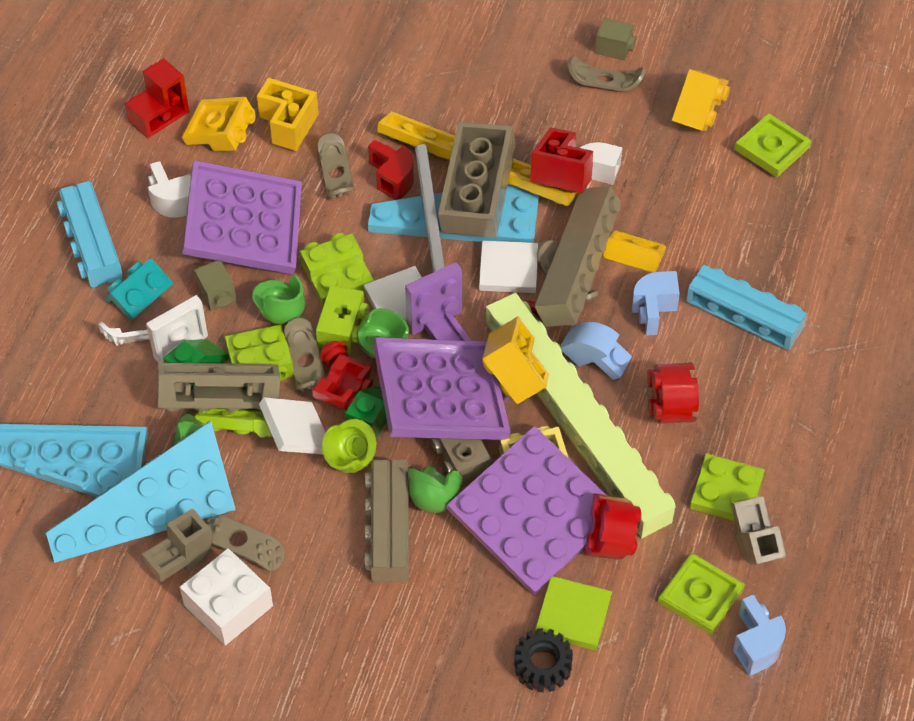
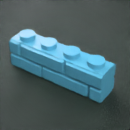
M87 181L77 184L76 187L69 186L60 189L61 201H57V206L61 218L67 217L68 220L63 222L67 237H74L75 241L70 242L74 257H80L82 261L77 263L81 278H87L92 288L105 285L106 282H115L118 278L122 280L123 274L92 183Z
M703 265L688 288L686 302L788 351L804 328L807 313L803 312L799 306L786 304L778 300L770 292H761L752 288L744 280H735L727 276L719 268H710Z

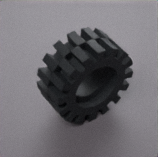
M543 628L537 629V635H534L531 630L527 632L526 639L523 636L519 639V645L515 647L514 666L515 674L519 676V681L522 685L528 682V689L533 691L534 686H538V692L544 693V687H548L549 692L555 691L556 684L560 688L564 685V680L568 681L570 671H572L573 651L570 649L568 640L563 642L564 636L558 633L554 637V630L548 629V634H543ZM537 652H548L555 657L556 663L549 669H539L531 663V657Z

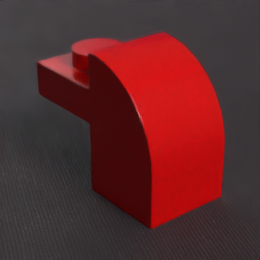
M373 140L368 145L369 164L378 169L376 171L377 190L394 200L402 199L414 183L412 153L404 145L395 151L389 145Z

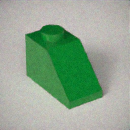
M209 339L184 340L163 359L164 363L223 364L229 359V354ZM190 383L191 389H193L195 383Z
M371 386L358 392L345 414L346 421L349 419H359L370 425L376 439L387 423L381 388Z

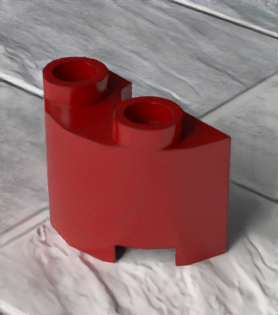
M340 354L331 365L327 378L322 377L312 390L313 397L346 412L360 390L373 386V380L369 378L372 366Z
M594 493L591 508L594 525L592 531L587 536L585 555L615 560L623 559L627 555L633 556L637 550V524L642 516L640 507L634 506L632 501L627 498Z

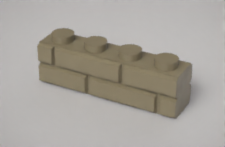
M373 460L371 462V472L365 473L366 491L371 490V498H365V516L371 517V525H365V544H371V552H365V571H371V578L374 583H387L389 581L408 582V461Z

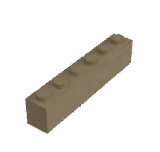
M611 185L586 188L583 193L579 192L535 304V308L545 327L577 324L580 313L584 309L587 294L591 290L593 278L599 269L600 259L603 251L606 250V243L610 233L613 231L616 216L621 209L620 199L615 195Z

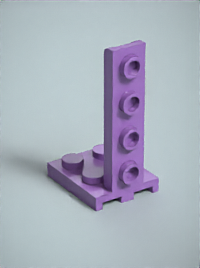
M457 262L405 285L406 321L412 336L426 330L432 340L471 341L454 318L455 315L462 312V269ZM501 389L503 401L505 402L509 400V397Z

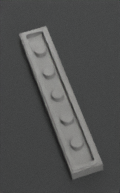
M426 144L416 145L415 147L416 162L432 270L435 272L445 266Z

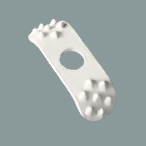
M102 321L98 324L100 333L104 334L105 339H109L110 342L114 341L117 346L119 343L122 345L123 343L150 340L148 329L122 333L120 328H108Z

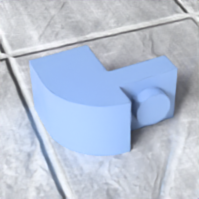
M677 271L650 273L642 277L635 285L632 313H639V323L645 324L646 335L658 334L659 312L677 311L680 295Z
M583 322L571 327L560 346L561 351L577 366L581 367L594 362L613 380L621 378L632 357L616 341L619 334L610 327L597 322Z
M754 595L742 599L739 616L748 630L736 635L733 648L734 653L749 676L770 667L776 662L786 634L785 622L780 615L770 620L767 608L764 604H759Z

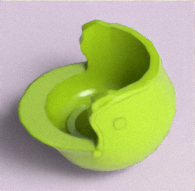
M349 419L339 426L334 425L330 427L322 439V453L325 460L331 467L343 473H355L369 466L376 452L375 433L370 425L359 419Z

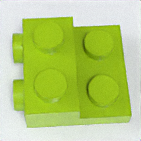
M338 233L332 236L328 242L320 245L317 242L307 244L304 250L300 251L301 265L322 306L325 304L330 285L364 291V285L374 281L363 261V253L353 234L345 236L343 233Z
M281 324L225 336L231 364H278L280 381L294 377L293 363ZM244 373V374H262V373Z

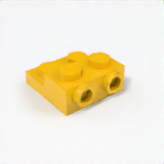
M246 97L203 99L190 120L182 139L186 145L209 144L213 151L236 150L239 143H243L246 140V129L249 124L254 123L256 118L255 111Z

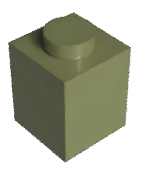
M603 18L596 37L595 54L625 61L628 52H633L636 44V36H633L634 25Z
M221 260L194 270L197 288L210 311L237 301L234 283Z

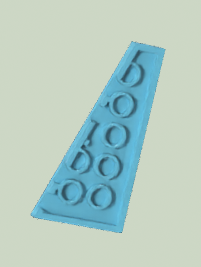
M508 184L497 238L443 233L438 217L442 193L434 194L440 238L478 242L483 240L534 243L539 195H534L525 189ZM422 196L372 204L368 232L428 237Z
M211 421L146 463L80 510H77L47 530L46 535L54 563L165 531L169 522L191 509H194L202 519L236 510Z
M0 424V466L98 497L144 466L148 430L147 427Z

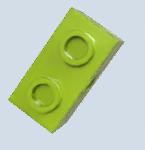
M330 285L316 329L318 348H323L324 345L331 341H342L347 346V353H352L354 343H358L356 335L361 320L368 315L369 305L364 302V291Z

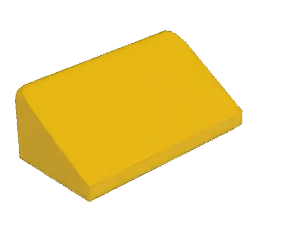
M615 230L608 238L603 257L654 273L659 267L666 246Z

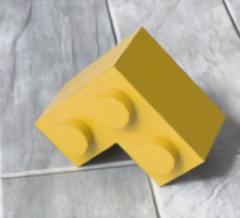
M689 69L672 121L701 131H707V128L712 127L716 119L715 105L720 106L721 102H725L728 98L730 87L727 85L729 80L700 70Z
M268 78L257 95L259 118L270 121L272 144L297 151L319 115L317 92Z
M518 316L489 333L482 357L483 365L487 372L496 376L504 394L507 397H512L516 404L546 388L549 377L547 370L532 352L535 338Z

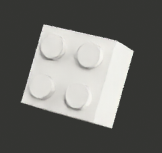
M229 548L180 586L184 606L225 646L273 607L270 587Z

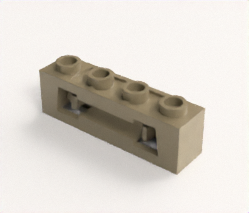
M158 363V408H164L168 411H178L181 408H194L198 411H209L212 408H224L227 411H237L240 409L262 411L259 403L264 397L279 399L280 373L278 364ZM244 373H262V374H244ZM190 383H195L193 389H191ZM244 383H246L247 390H242Z

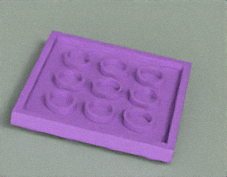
M193 161L182 254L294 275L297 260L302 182Z
M375 337L373 348L390 437L508 439L511 431L499 380L494 374L491 375L487 372L482 361L487 342Z
M534 426L447 505V510L533 595H536L550 581L551 577H555L586 547L588 533L592 531L594 520L591 516L593 494H606Z

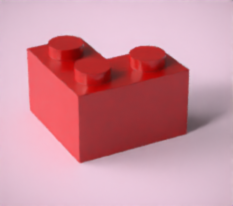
M165 58L142 71L146 90L125 102L128 121L147 139L190 112L184 75Z
M550 127L531 153L530 182L539 183L545 187L553 186L566 189L573 193H583L592 180L594 151L575 147L576 132Z

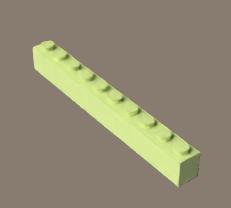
M514 293L486 306V325L491 332L518 316L535 338L532 352L549 373L547 387L536 394L609 495L627 498L632 501L634 506L640 507L642 516L637 524V533L642 539L671 524L676 507L672 496L667 492L664 493L654 472L647 470L642 463L639 452L635 448H631L626 442L622 429L619 426H615L609 419L605 406L598 404L593 397L590 386L587 383L583 384L580 380L575 366L571 362H567L563 357L558 343L552 342L548 337L545 326L541 321L537 322L534 318L529 304L526 301L522 302L517 293Z

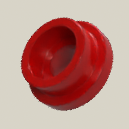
M342 341L327 343L322 348L319 356L322 363L327 364L328 367H331L340 354L348 357L347 346Z

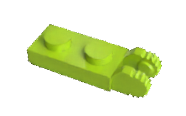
M212 408L209 411H198L194 416L204 424L211 421L214 431L229 429L237 434H248L254 431L259 437H273L263 413L258 410L240 409L237 411H227L224 408Z

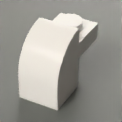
M601 142L589 143L580 147L594 151L592 180L613 185L621 166L622 147Z
M160 161L150 164L152 175L148 176L150 185L148 192L153 209L167 217L186 216L190 174L168 180Z

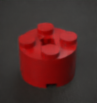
M692 362L655 364L653 369L647 370L648 387H652L653 398L648 399V412L650 417L654 416L658 424L696 422L697 417L693 416L692 413L699 411V388L697 377L691 378L690 370H695Z

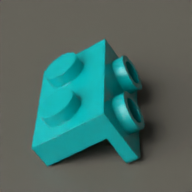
M150 258L144 264L138 261L127 271L130 276L125 281L118 278L107 288L110 294L104 300L107 303L113 301L127 318L132 321L174 283Z

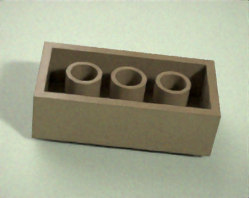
M458 122L438 211L443 233L497 238L516 146L513 126Z

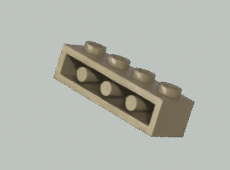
M430 439L435 455H441L444 461L442 464L445 474L447 475L451 470L459 472V475L462 477L460 487L472 483L491 466V457L481 439Z

